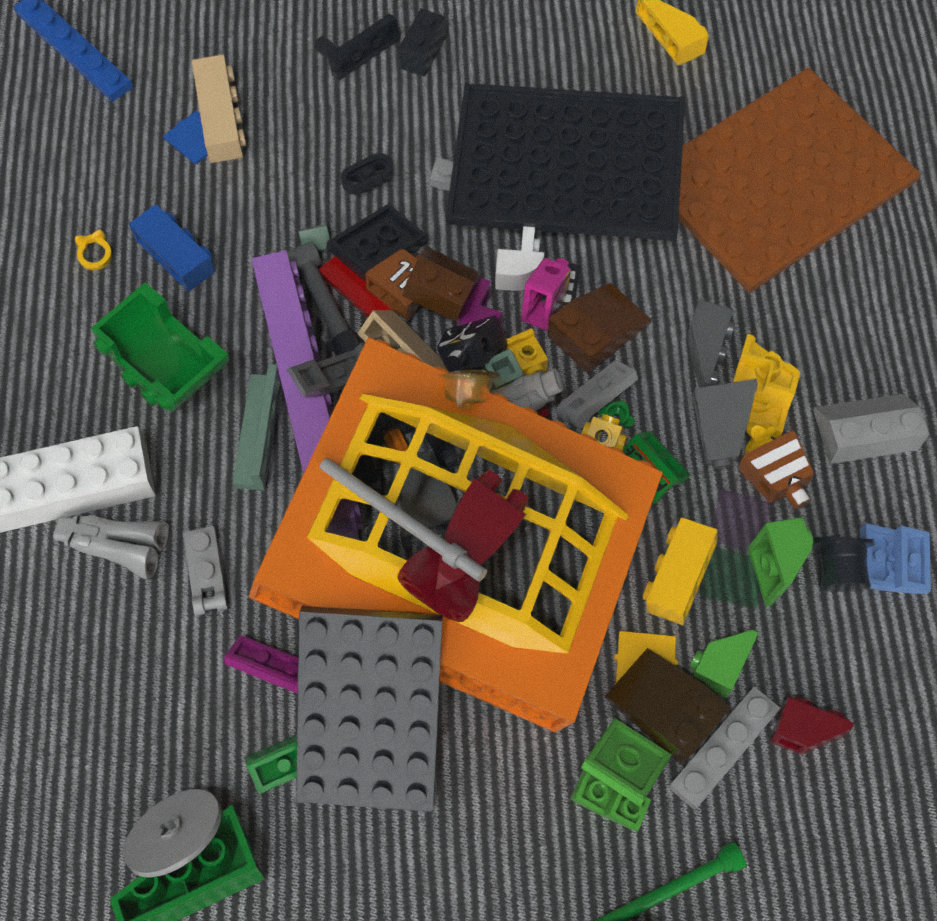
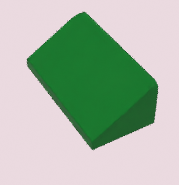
M297 734L245 757L246 766L258 794L297 778Z

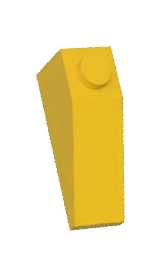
M637 0L636 14L678 66L705 54L709 35L706 28L701 26L693 16L661 0Z

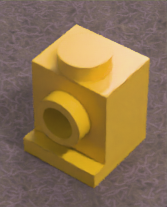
M532 328L508 338V342L505 344V351L511 349L524 376L535 374L538 371L545 373L548 367V358L534 336L535 332Z

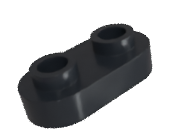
M376 153L345 168L341 174L343 189L349 194L359 195L388 181L394 174L391 157L383 153Z

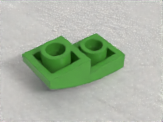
M584 769L570 800L598 815L633 831H639L651 799L646 797L642 805L638 806Z

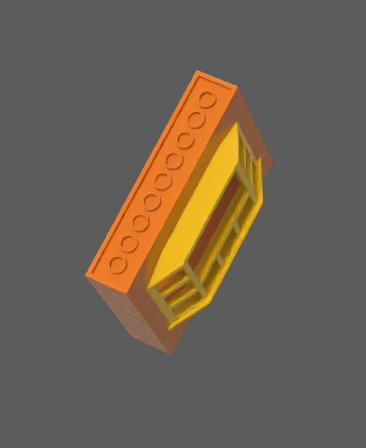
M368 337L253 580L248 598L298 620L301 606L440 615L411 595L398 581L397 575L407 560L378 547V542L389 519L381 512L379 513L367 541H360L326 532L341 499L365 504L369 503L322 471L320 465L325 458H329L352 474L361 455L400 463L388 494L383 496L395 505L407 475L412 468L465 492L471 484V481L467 479V475L475 455L515 473L506 496L500 495L505 500L513 489H521L525 478L564 496L555 519L528 507H525L523 511L526 514L524 519L548 529L549 535L520 610L478 592L476 606L464 622H456L443 617L440 682L554 733L575 723L663 472L655 469L647 461H637L626 456L618 448L607 447L596 442V439L590 435L576 433L568 429L562 422L550 421L539 416L531 408L515 405L501 394H491L481 389L473 381L461 380L452 376L448 370L442 367H433L422 362L414 354L402 353L392 348L389 343L383 340H374ZM381 412L416 428L407 451H399L366 443ZM426 433L466 450L456 474L417 457V452ZM574 500L604 514L593 545L566 525V519ZM560 536L588 557L577 589L571 587L549 570V564ZM543 581L571 601L560 636L531 616Z

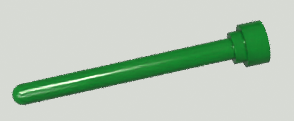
M732 841L720 847V852L716 854L715 859L594 921H627L722 871L725 873L731 871L734 874L746 868V861L736 843Z

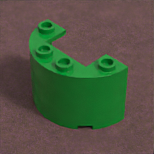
M146 282L90 328L96 337L93 344L104 356L108 354L122 370L123 373L120 376L131 388L137 386L142 391L140 393L148 404L154 406L157 403L165 411L174 412L229 363V355L208 336L203 340L197 338L171 315L166 299Z

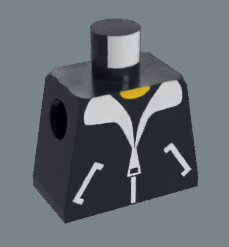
M494 315L447 329L437 345V350L446 370L450 373H455L486 364L508 341L497 316Z

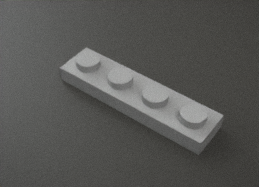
M754 686L668 788L693 810H696L781 708Z

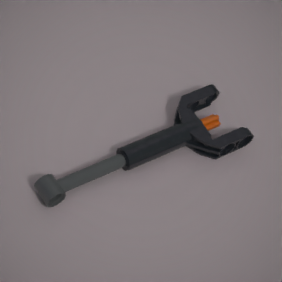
M308 242L287 251L289 262H296L298 274H302L333 336L330 346L335 356L354 350L362 341L356 331L348 329L317 268L322 263L313 242ZM381 412L366 443L377 446L386 443L390 449L407 451L408 445L403 435L415 431V427ZM429 433L425 434L440 466L444 467L447 471L459 466L458 459L450 443ZM361 455L356 464V469L362 482L380 495L385 496L381 485V478L370 456Z

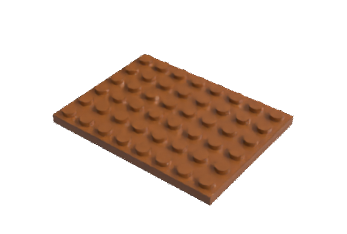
M808 67L683 145L679 220L750 294L916 183L921 173Z

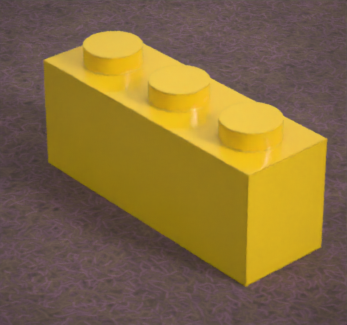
M682 517L677 528L671 527L666 540V544L669 545L665 555H659L655 565L656 578L654 582L649 581L644 590L643 600H646L647 613L684 626L716 548L718 529Z

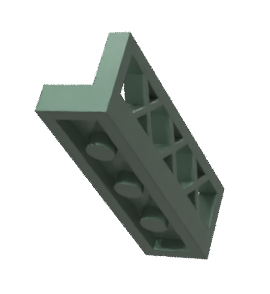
M268 364L266 375H250L232 483L236 489L265 491L282 385L277 364Z

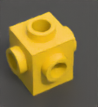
M602 414L601 419L593 417L591 423L586 421L581 434L592 436L600 444L607 447H615L622 451L628 437L624 435L625 428L618 426L620 420ZM603 433H607V434H608L607 440L604 441V442H601V441H600V436H601Z

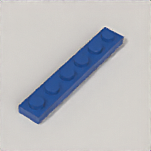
M21 0L13 6L16 14L112 103L133 88L132 82L43 0Z

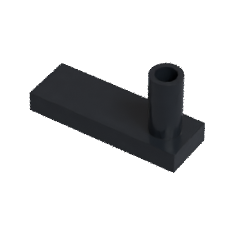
M389 13L340 47L325 36L319 37L314 47L329 60L332 76L337 80H341L400 39L397 20Z

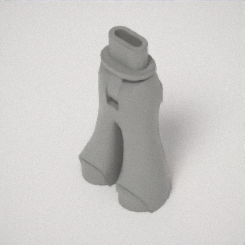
M552 369L546 373L538 371L535 374L521 376L506 386L487 392L501 394L515 405L537 411L548 402L553 401L554 395L563 391V385L558 371Z
M75 515L73 518L61 517L59 519L53 538L54 540L64 542L66 547L118 563L142 579L149 581L155 574L158 566L159 556L156 550L161 551L168 540L169 525L161 521L128 522L109 520L92 515ZM121 541H128V542H133V543H137V544H132V543H127V542H121Z

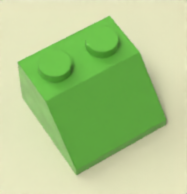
M803 517L766 523L747 547L765 607L772 606L791 585L813 548V536L810 529L806 528Z

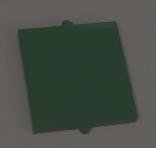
M715 548L704 575L700 597L757 609L760 586L750 555Z

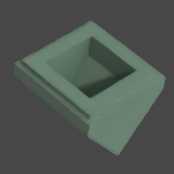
M326 224L298 230L301 245L312 241L317 252L327 251L326 245L330 238Z

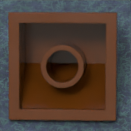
M427 247L419 256L412 269L402 296L456 322L481 273Z

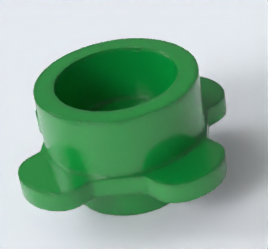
M624 401L612 402L599 411L600 417H602V414L611 417L619 415L620 422L618 426L631 428L634 425V418L629 415L628 404Z

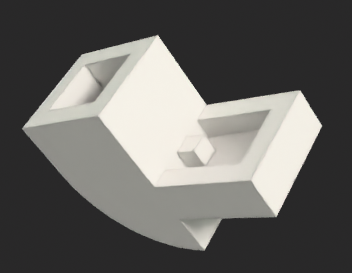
M523 226L521 251L498 249L495 289L511 291L525 289V283L544 259L545 253L539 252L540 239H534L535 227Z

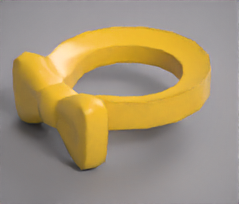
M101 229L87 236H75V243L78 246L77 258L85 269L92 271L100 270L106 267L112 259V250L108 242L105 241L106 235ZM96 242L105 249V255L98 262H88L84 259V252L88 244Z

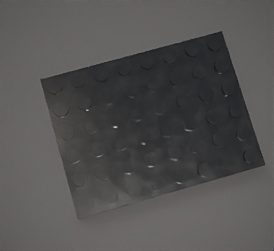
M465 83L446 211V224L523 230V226L535 227V231L677 241L685 97Z

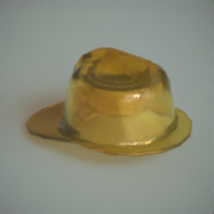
M461 370L439 374V376L443 377L446 399L456 402L458 409L470 410L473 404L486 402L493 380L499 378L501 374L485 370Z

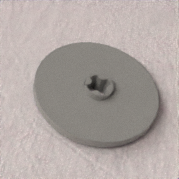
M192 789L176 793L157 803L137 821L127 836L123 849L126 865L138 876L157 877L173 872L189 863L205 849L219 828L222 817L219 802L208 791Z

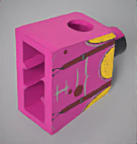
M545 258L540 262L525 283L521 321L548 331L549 318L559 311L568 293L571 265L567 260L558 258L553 261ZM543 295H547L546 300L543 303L541 298Z

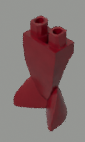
M487 470L478 480L474 478L456 505L443 536V539L448 543H456L466 550L467 556L479 565L488 560L518 527L526 515L523 511L529 500L527 495L517 489H513L506 500L495 493L502 479L491 470ZM429 546L413 554L397 575L398 581L405 590L449 620L464 622L476 606L479 582L460 568L454 569L442 560V555Z

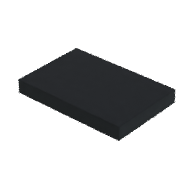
M388 203L328 240L326 249L366 282L365 274L370 269L400 249L406 250L410 254L427 244L429 236Z

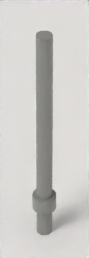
M325 458L320 465L322 471L442 555V560L454 569L460 568L478 582L485 577L487 569L468 557L467 551L456 543L450 544L331 459Z

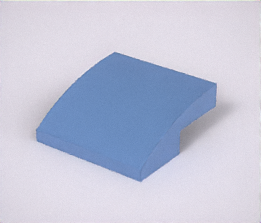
M868 523L860 527V538L874 539V546L867 548L870 589L915 594H928L931 592L930 532L900 526L894 530Z

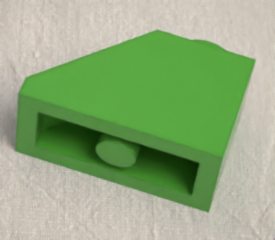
M750 630L708 643L704 653L699 650L697 651L689 667L695 671L692 677L706 685L714 693L727 699L759 632Z

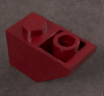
M788 697L781 706L770 742L803 755L843 738L852 730L854 722L846 720L845 715L838 711H823L813 707V703L805 698Z

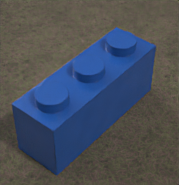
M155 204L129 223L134 239L187 292H190L215 273L212 264L214 258L211 252L204 245L200 247L187 228L181 229L175 217L168 210L164 212Z

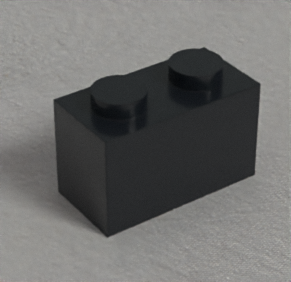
M420 8L399 46L400 67L402 70L423 77L426 76L446 39L445 16Z

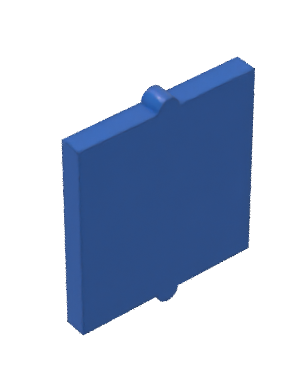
M197 110L183 121H178L177 126L163 136L164 140L195 165L208 156L201 116Z

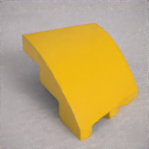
M747 334L733 382L757 379L758 385L747 425L750 422H755L760 426L770 423L776 428L775 433L771 437L778 438L782 435L787 413L794 398L801 372L790 363L784 362L773 350L770 352L766 351L755 342L756 338L753 335Z

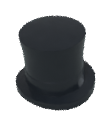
M837 536L814 538L812 549L816 553H820L822 565L821 589L828 592H854L870 588L867 548L874 546V539Z

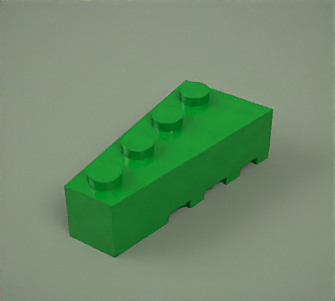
M231 805L222 812L221 822L213 839L189 863L162 876H139L110 898L116 921H178L264 880L241 817L234 806Z

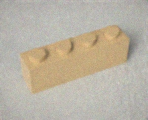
M224 54L192 60L205 147L210 163L243 158L241 146H246L243 129L238 130L237 126L242 124L239 107L234 108V103L239 101L236 87L230 86V82L235 81L232 65L226 66Z
M373 310L357 333L365 342L368 337L374 339L382 336L384 341L389 343L392 348L402 353L414 354L422 362L433 367L438 366L446 369L442 359L393 310ZM450 373L452 376L461 379L456 373Z

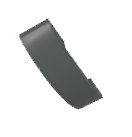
M382 336L374 338V340L380 339L384 341ZM365 342L360 343L352 351L317 363L313 359L292 366L287 371L303 397H317L344 389Z

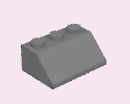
M903 394L814 407L813 409L829 464L916 451L920 449L929 435L920 406Z

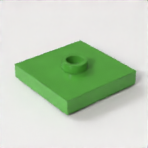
M614 718L581 768L638 806H641L672 754Z

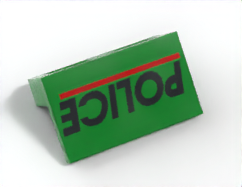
M651 431L637 433L623 449L626 456L637 461H647L655 469L663 472L652 501L654 504L658 503L672 486L683 484L691 476Z

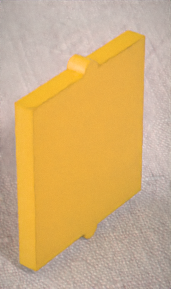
M619 631L618 652L614 656V660L617 662L616 683L647 648L677 667L678 660L675 659L676 636Z

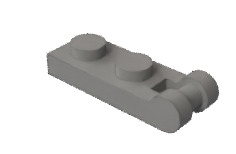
M617 360L613 361L564 399L556 409L557 416L565 421L570 420L573 426L583 429L586 421L589 422L591 416L638 380L636 370Z
M211 526L183 532L195 616L204 615L207 610L217 609L218 611L227 610L228 601L215 527ZM215 591V596L204 598L203 593Z

